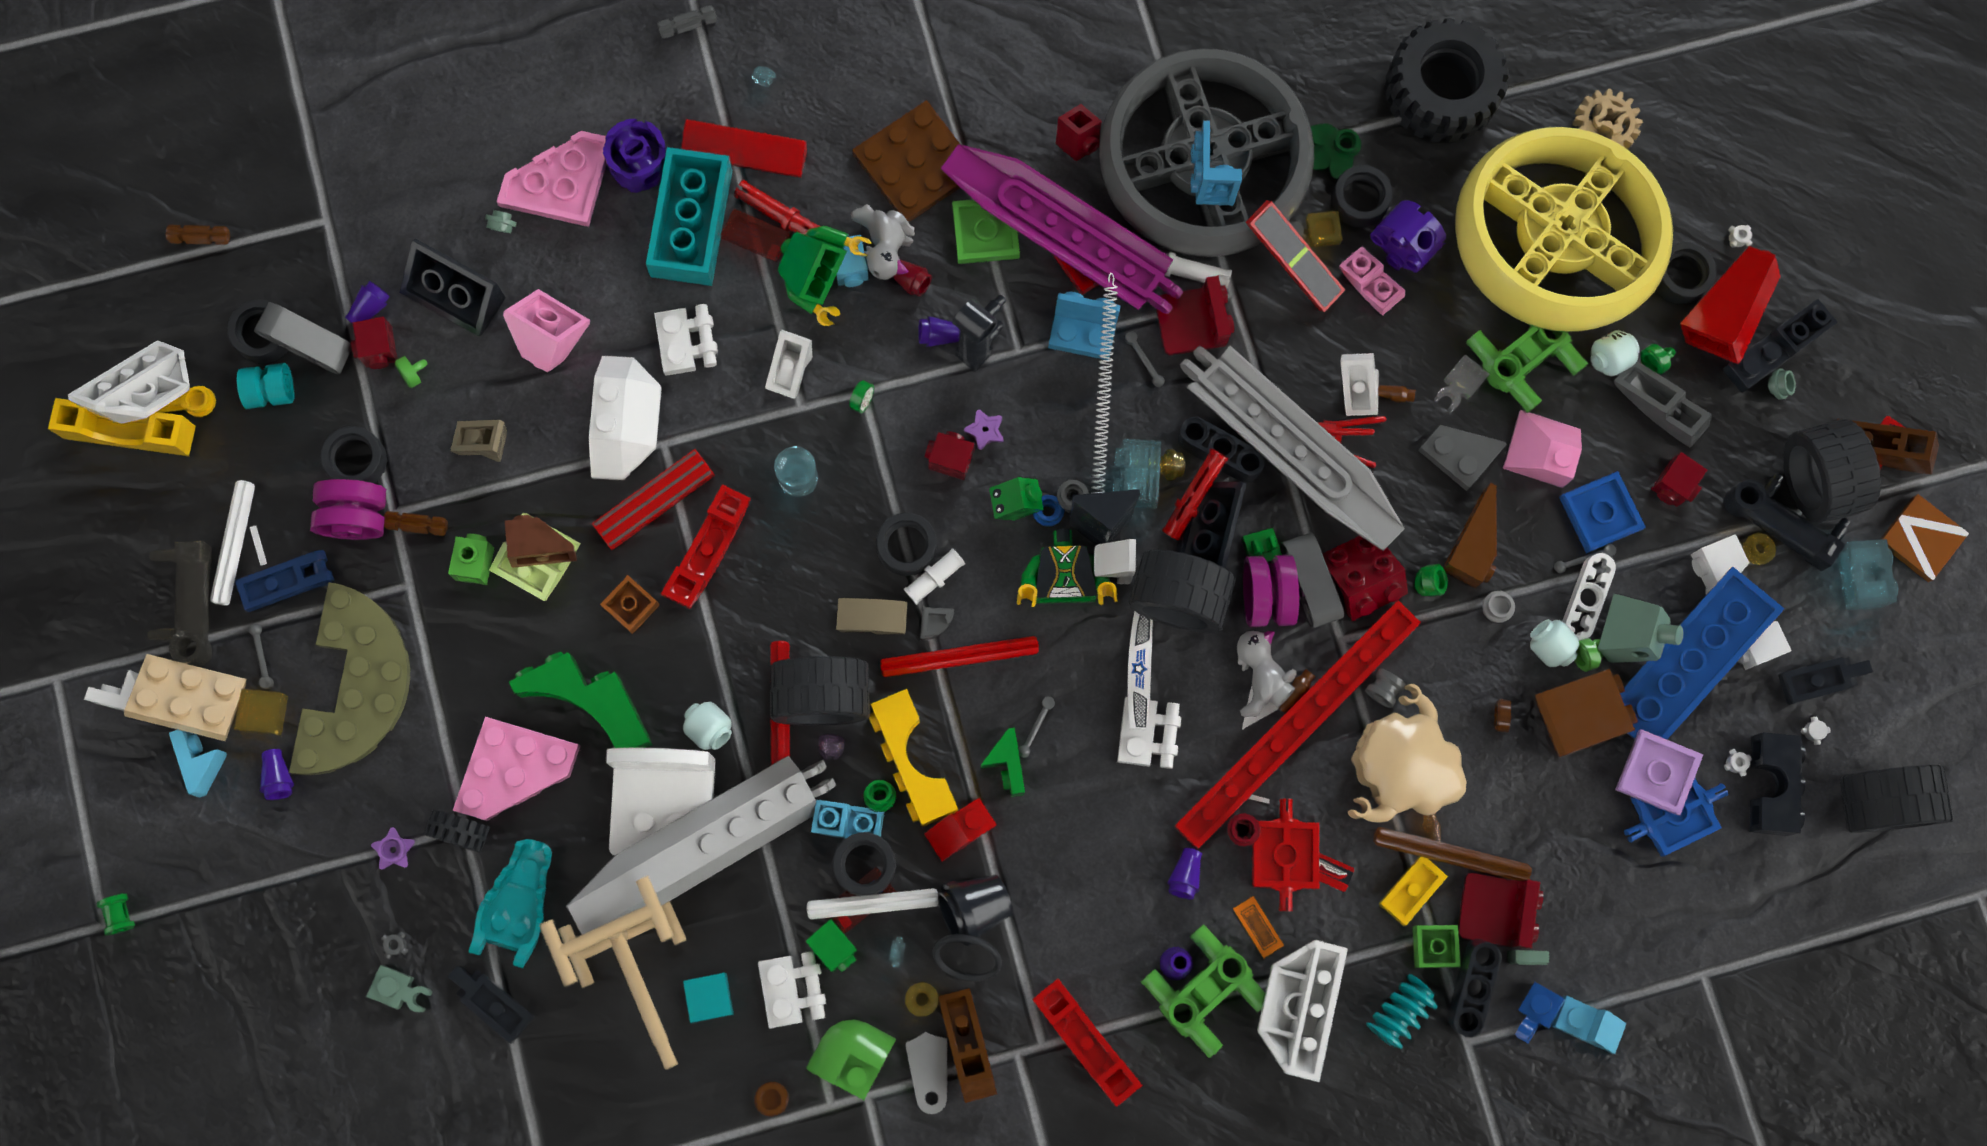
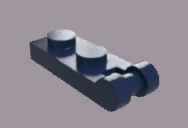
M314 551L235 580L244 610L251 612L316 587L327 586L329 582L333 583L335 580L332 571H328L325 564L328 561L325 551ZM313 567L315 574L306 577L304 569Z

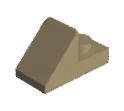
M501 420L457 421L450 451L458 455H482L501 462L507 437L505 423Z

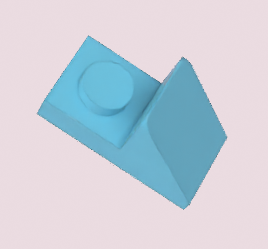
M178 729L169 732L188 794L199 798L205 796L218 774L227 753L216 749L200 755L203 752V747L196 734Z
M1563 996L1565 1003L1556 1016L1552 1027L1611 1054H1615L1627 1023L1607 1010H1598L1569 996Z

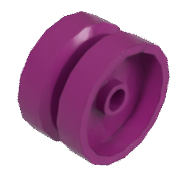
M330 479L314 483L313 503L320 508L312 512L310 531L318 535L338 539L367 540L382 537L384 534L385 517L377 513V511L385 508L387 489L374 483L359 480Z
M1275 555L1270 563V568L1263 556L1246 557L1244 559L1242 579L1247 625L1249 627H1266L1271 619V614L1278 626L1295 625L1299 614V583L1294 557L1292 555Z

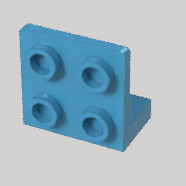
M1203 120L1201 131L1195 132L1194 144L1191 146V163H1195L1194 174H1191L1190 192L1196 193V204L1233 206L1242 182V169H1233L1230 165H1219L1215 168H1210V121Z
M1076 292L1059 293L1048 348L1109 360L1100 357L1103 354H1110L1100 351V349L1112 348L1100 344L1102 342H1112L1101 339L1102 336H1112L1101 333L1103 330H1111L1101 326L1103 324H1111L1110 322L1102 321L1103 318H1111L1102 314L1103 312L1111 311L1102 308L1103 306L1112 305L1103 302L1109 299L1097 298L1092 300L1084 298L1083 295ZM1120 305L1106 307L1116 310L1115 313H1106L1116 317L1115 319H1107L1108 321H1113L1117 324ZM1116 324L1107 325L1108 327L1116 328ZM1114 330V331H1108L1107 333L1114 334V333H1115V330Z

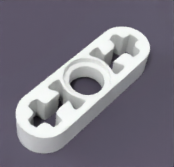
M1604 553L1592 555L1584 561L1562 620L1574 633L1575 628L1571 626V622L1578 621L1582 612L1591 613L1590 616H1582L1580 626L1584 628V632L1575 634L1579 640L1589 638L1592 635L1615 574L1616 565L1614 560ZM1601 561V567L1606 570L1605 573L1599 574L1595 583H1587L1586 579L1592 580L1596 575L1597 570L1592 565ZM1584 589H1590L1596 595V602L1591 607L1584 605L1580 599L1581 592Z

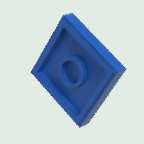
M1618 471L1562 494L1559 497L1586 554L1646 528Z

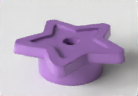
M977 410L975 422L965 427L964 432L973 436L976 440L977 448L982 450L991 442H1003L1004 439L998 430L1003 418L1000 415L988 417L981 410ZM987 427L988 431L984 432L982 428Z
M390 828L385 838L371 844V847L378 852L380 857L379 868L385 869L392 864L406 868L408 866L407 852L413 847L415 841L412 839H402L395 828ZM392 847L396 848L395 853H391Z

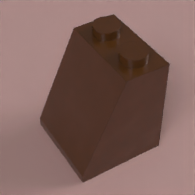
M1610 669L1534 696L1558 758L1635 730L1633 724L1637 723L1638 720L1631 704L1624 705L1620 693L1625 692L1619 674L1612 675Z

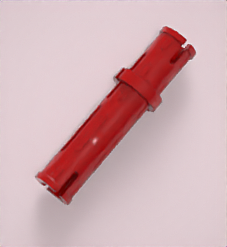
M742 180L738 184L742 187V190L739 188L735 189V198L742 200L780 223L781 228L787 232L791 230L794 233L806 234L809 229L820 226L800 215L798 209L794 207L788 208L752 186L746 180Z
M1210 449L1209 454L1194 476L1182 499H1177L1175 502L1176 509L1165 527H1163L1162 531L1176 540L1181 539V535L1192 517H1197L1199 513L1198 507L1213 485L1225 462L1228 461L1226 456L1214 449Z

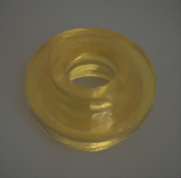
M1167 449L1159 460L1160 472L1164 474L1168 481L1182 477L1185 471L1184 456L1181 452H1176L1174 449Z
M1756 533L1744 541L1743 551L1749 562L1755 565H1764L1774 558L1776 547L1769 536ZM1757 544H1761L1764 547V553L1757 551Z
M928 983L914 984L909 988L905 997L908 1010L916 1016L931 1014L936 1009L939 1001L937 991ZM919 993H925L928 996L929 1000L925 1006H919L915 1001Z

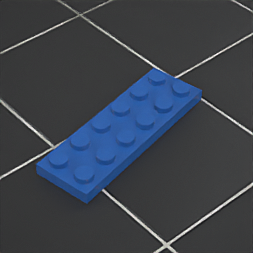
M1732 566L1679 625L1683 628L1681 644H1665L1661 658L1657 661H1646L1624 686L1625 692L1620 693L1624 705L1631 704L1638 720L1637 723L1633 724L1635 730L1627 734L1635 740L1638 730L1642 729L1667 740L1785 608Z

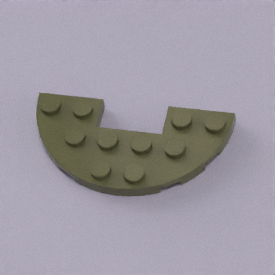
M328 583L316 641L318 647L347 651L335 713L302 709L289 770L290 774L319 775L330 773L363 759L377 748L379 742L389 731L393 730L406 704L410 685V662L408 651L405 649L400 635L401 632L387 612L364 594L344 585Z

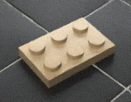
M146 654L124 709V716L226 741L246 686V679Z

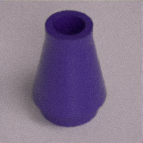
M369 281L366 286H361L345 318L351 323L371 319L388 305L386 301L390 296L376 284Z
M928 316L927 319H920L919 344H926L927 347L959 342V329L951 321Z
M270 749L262 752L260 792L264 793L266 800H280L292 795L291 788L294 787V783L283 759L282 750Z
M1183 848L1182 855L1167 882L1170 886L1168 890L1170 894L1191 900L1194 899L1195 893L1199 892L1200 862L1202 857L1200 851Z
M1181 947L1167 949L1160 958L1161 971L1171 980H1182L1192 970L1193 961L1191 955ZM1181 957L1183 959L1182 969H1177L1174 966L1175 958Z

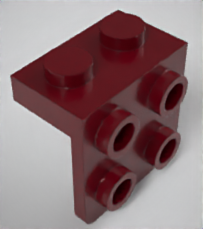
M1219 275L1206 277L1203 288L1183 291L1179 299L1169 294L1159 295L1172 306L1168 314L1156 309L1163 347L1167 355L1193 352L1200 346L1206 350L1227 346L1231 333H1234V321L1232 315H1227L1225 304L1228 303L1226 286L1220 284Z
M1358 536L1323 553L1331 578L1343 592L1346 614L1352 621L1369 615L1374 610L1390 602H1395L1408 594L1405 568L1388 547L1382 551L1363 537Z
M1476 873L1467 874L1464 879L1459 915V937L1469 940L1484 939L1495 945L1516 949L1532 948V944L1537 942L1539 935V924L1535 923L1537 910H1540L1543 904V891L1540 890L1541 882L1528 879L1514 881Z

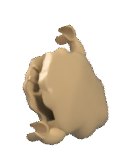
M1415 684L1405 686V690L1411 692L1412 700L1406 696H1401L1398 699L1405 706L1415 703L1419 708V714L1405 718L1398 713H1392L1380 720L1367 724L1361 738L1357 742L1351 761L1356 768L1358 781L1371 789L1373 798L1379 806L1371 809V804L1366 798L1353 799L1354 802L1361 805L1362 812L1358 813L1356 810H1349L1348 815L1351 818H1363L1378 823L1387 822L1393 819L1397 813L1410 808L1414 809L1417 813L1428 816L1435 814L1443 806L1458 802L1466 792L1467 781L1461 766L1460 750L1453 743L1444 740L1437 723L1438 714L1434 704L1428 697L1421 694L1420 688Z

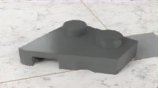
M1440 425L1418 451L1467 491L1507 444L1501 440Z

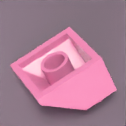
M539 289L506 309L503 314L521 357L546 372L551 371L565 361L590 323L588 318Z
M1520 410L1503 469L1563 488L1574 479L1582 451L1581 429Z

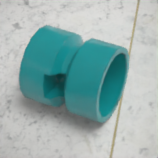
M286 363L266 365L264 370L259 366L238 369L237 389L245 409L265 407L267 402H270L273 406L293 403L295 394L291 371Z

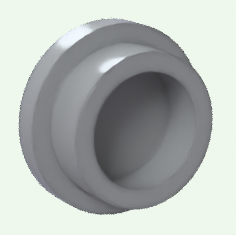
M1494 591L1485 597L1482 609L1484 615L1490 621L1502 623L1513 616L1515 603L1508 593Z

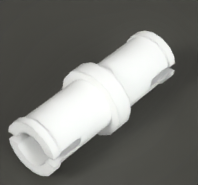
M952 548L932 567L930 565L925 567V572L903 590L917 605L936 587L941 588L944 586L945 583L943 581L961 566H964L965 562Z

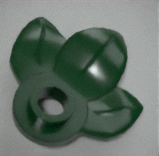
M1327 123L1311 126L1314 142L1313 170L1329 168L1331 176L1334 179H1339L1342 173L1353 167V157L1359 153L1361 148L1360 137L1351 129L1338 130L1333 125ZM1347 142L1350 148L1345 149L1341 147L1340 143Z

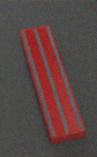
M694 449L594 521L592 525L609 548L614 550L715 475L697 450Z

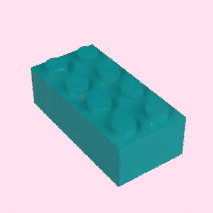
M667 147L646 260V267L650 277L712 286L733 171L729 156Z

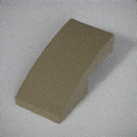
M839 598L836 630L840 632H872L874 634H905L907 602L882 599Z

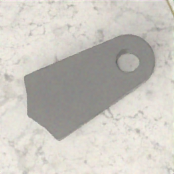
M925 1032L919 1037L906 1042V1050L918 1107L927 1114H936L943 1110L947 1102V1039ZM934 1092L938 1095V1102L935 1105L926 1103L925 1096L927 1093Z

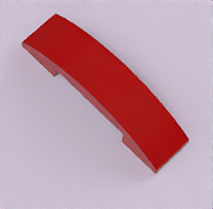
M722 484L707 510L708 516L680 566L675 567L661 592L662 596L689 609L692 608L722 561L741 524L751 498Z
M1056 979L1032 999L1115 1107L1119 1106L1143 1086L1079 1007V1004L1059 979Z

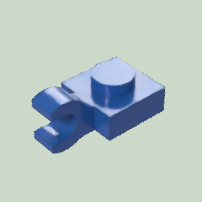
M1534 982L1518 1009L1526 1018L1518 1027L1515 1033L1516 1037L1529 1044L1540 1024L1549 1029L1565 1003V999Z

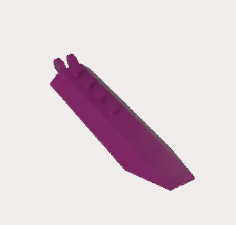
M958 144L941 167V170L981 208L1104 288L1114 287L1112 284V274L1110 275V282H1108L1109 274L1113 273L1114 285L1118 286V288L1107 290L1116 291L1117 294L1114 295L1137 310L1148 301L1154 308L1165 314L1171 311V304L1154 293L1158 286L1176 299H1179L1183 291L1181 288L1164 277L1173 262L1172 258L1019 159Z

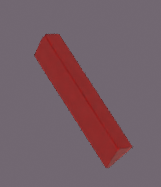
M689 119L685 120L681 148L683 150L729 156L733 166L798 178L802 177L807 154L806 141Z

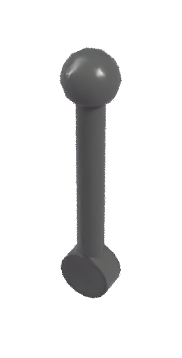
M1133 331L1126 333L1125 342L1132 345L1153 377V385L1162 387L1165 383L1164 377L1157 374L1137 342V334Z
M1608 544L1600 551L1567 562L1557 561L1554 564V570L1557 573H1563L1566 571V568L1584 563L1588 557L1598 553H1604L1612 557L1616 554V547Z
M252 624L249 627V633L254 638L262 676L259 680V685L261 688L270 689L273 687L274 681L268 676L260 639L262 628L259 624Z
M1045 697L1043 699V708L1024 745L1018 748L1020 757L1026 758L1030 755L1029 748L1048 710L1053 709L1055 705L1052 697Z

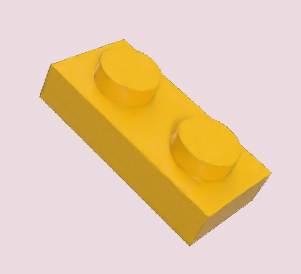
M1419 856L1380 901L1379 905L1401 925L1406 926L1448 876L1428 858Z

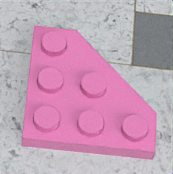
M580 131L571 136V140L557 148L553 146L532 158V162L520 169L514 168L505 173L497 199L498 206L589 227L607 165L603 155L606 136Z
M485 717L453 811L488 821L513 805H518L539 794L540 791L569 778L580 745Z

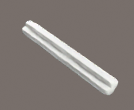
M237 481L235 483L210 601L217 605H229L255 489L254 484L248 481Z
M924 889L809 901L807 903V914L810 919L936 907L939 903L938 892L936 889Z

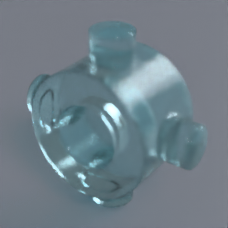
M764 66L756 67L754 69L755 73L752 74L754 82L763 86H770L773 83L772 79L776 77L773 70Z
M897 937L896 941L892 942L889 961H893V966H899V962L903 963L906 943H903V938Z

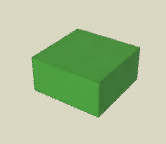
M1458 925L1413 926L1415 968L1460 967Z

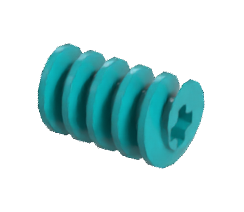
M1412 974L1407 975L1411 985L1406 983H1400L1399 985L1402 995L1395 992L1390 995L1394 1005L1386 1002L1381 1005L1385 1015L1377 1012L1373 1014L1376 1025L1369 1022L1366 1023V1026L1389 1046L1399 1049L1403 1048L1398 1039L1400 1035L1408 1039L1412 1038L1407 1027L1412 1026L1416 1029L1421 1027L1416 1017L1429 1018L1424 1009L1425 1006L1434 1009L1438 1008L1433 999L1434 993Z

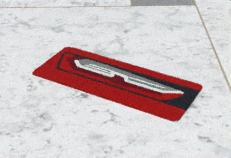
M1319 853V881L1345 892L1354 873V868Z

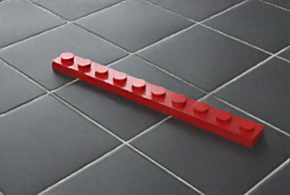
M1399 600L1396 601L1174 827L1196 849H1199L1421 622Z

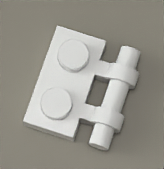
M706 304L695 306L696 317L694 319H688L685 308L654 313L665 376L696 371L694 360L696 358L703 357L705 367L717 365L715 356L718 353L717 343L713 342L711 328L714 326L713 318L709 315ZM699 331L701 343L692 346L690 332Z
M1125 697L1117 762L1150 766L1151 754L1161 755V768L1172 769L1174 756H1177L1178 746L1175 745L1177 728L1181 727V717H1179L1180 704L1167 703L1166 715L1156 714L1158 701L1150 700L1149 730L1130 729L1128 697ZM1155 725L1164 727L1163 742L1161 744L1153 743Z
M814 951L801 953L803 967L794 968L792 956L758 962L769 1029L803 1022L802 1008L810 1007L812 1020L825 1018L823 1004H826L825 994H821L818 978L821 970L820 964H816ZM805 977L808 997L799 998L796 979Z

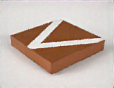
M1916 494L1877 543L1924 580L1931 582L1969 533L1922 496Z

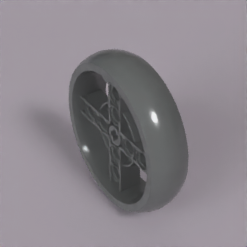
M1214 48L1179 51L1164 56L1138 71L1127 81L1113 100L1105 116L1099 142V159L1104 184L1110 199L1122 217L1138 233L1158 246L1176 253L1196 257H1217L1240 253L1262 242L1245 223L1249 218L1239 191L1234 205L1231 206L1232 212H1224L1219 207L1220 205H1207L1214 227L1191 225L1171 218L1152 206L1138 191L1172 182L1184 193L1196 197V193L1190 192L1191 174H1194L1195 163H1191V146L1194 144L1195 132L1201 131V128H1194L1190 123L1200 122L1203 124V120L1210 121V153H1212L1210 156V168H1215L1219 165H1230L1233 169H1242V180L1250 169L1252 158L1289 148L1290 168L1287 180L1281 193L1273 202L1289 221L1303 202L1312 178L1314 142L1310 123L1302 104L1288 84L1274 71L1257 60L1233 51ZM1200 81L1221 83L1239 89L1259 101L1272 115L1241 123L1231 113L1208 106ZM1166 88L1176 120L1165 132L1161 146L1123 157V139L1130 118L1146 99ZM1181 95H1190L1194 100L1186 101L1181 98ZM1258 133H1267L1271 139H1262ZM1238 141L1242 147L1235 148L1229 142ZM1171 158H1181L1184 164H1174ZM1151 166L1155 169V172L1146 173L1141 167Z

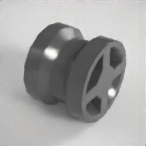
M1382 668L1378 669L1375 675V682L1369 684L1365 692L1381 705L1393 708L1396 703L1395 697L1398 693L1404 691L1406 684L1390 671Z

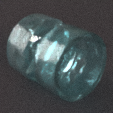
M793 446L784 449L778 454L774 470L779 487L791 497L800 498L810 494L818 483V472L811 453L802 447Z

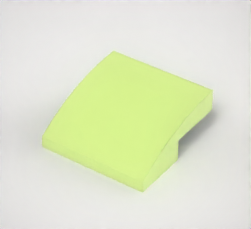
M554 529L574 545L575 552H577L581 543ZM503 542L489 571L546 601L571 562L512 568L507 557V544Z

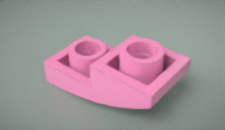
M1361 246L1339 265V269L1355 289L1381 315H1384L1405 297V289L1383 271L1384 265Z

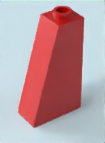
M1749 246L1680 323L1686 343L1739 364L1781 275L1776 255L1768 250H1760Z

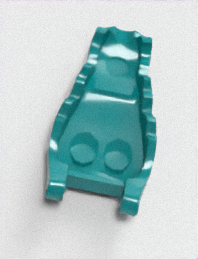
M532 839L516 842L508 866L503 868L500 875L496 878L493 888L486 893L479 906L469 953L480 955L485 944L489 943L516 951L513 966L524 967L537 945L541 933L540 925L543 924L546 876L552 857V851L549 846Z

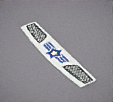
M1134 611L1128 661L1130 729L1149 730L1153 620L1136 613V611Z

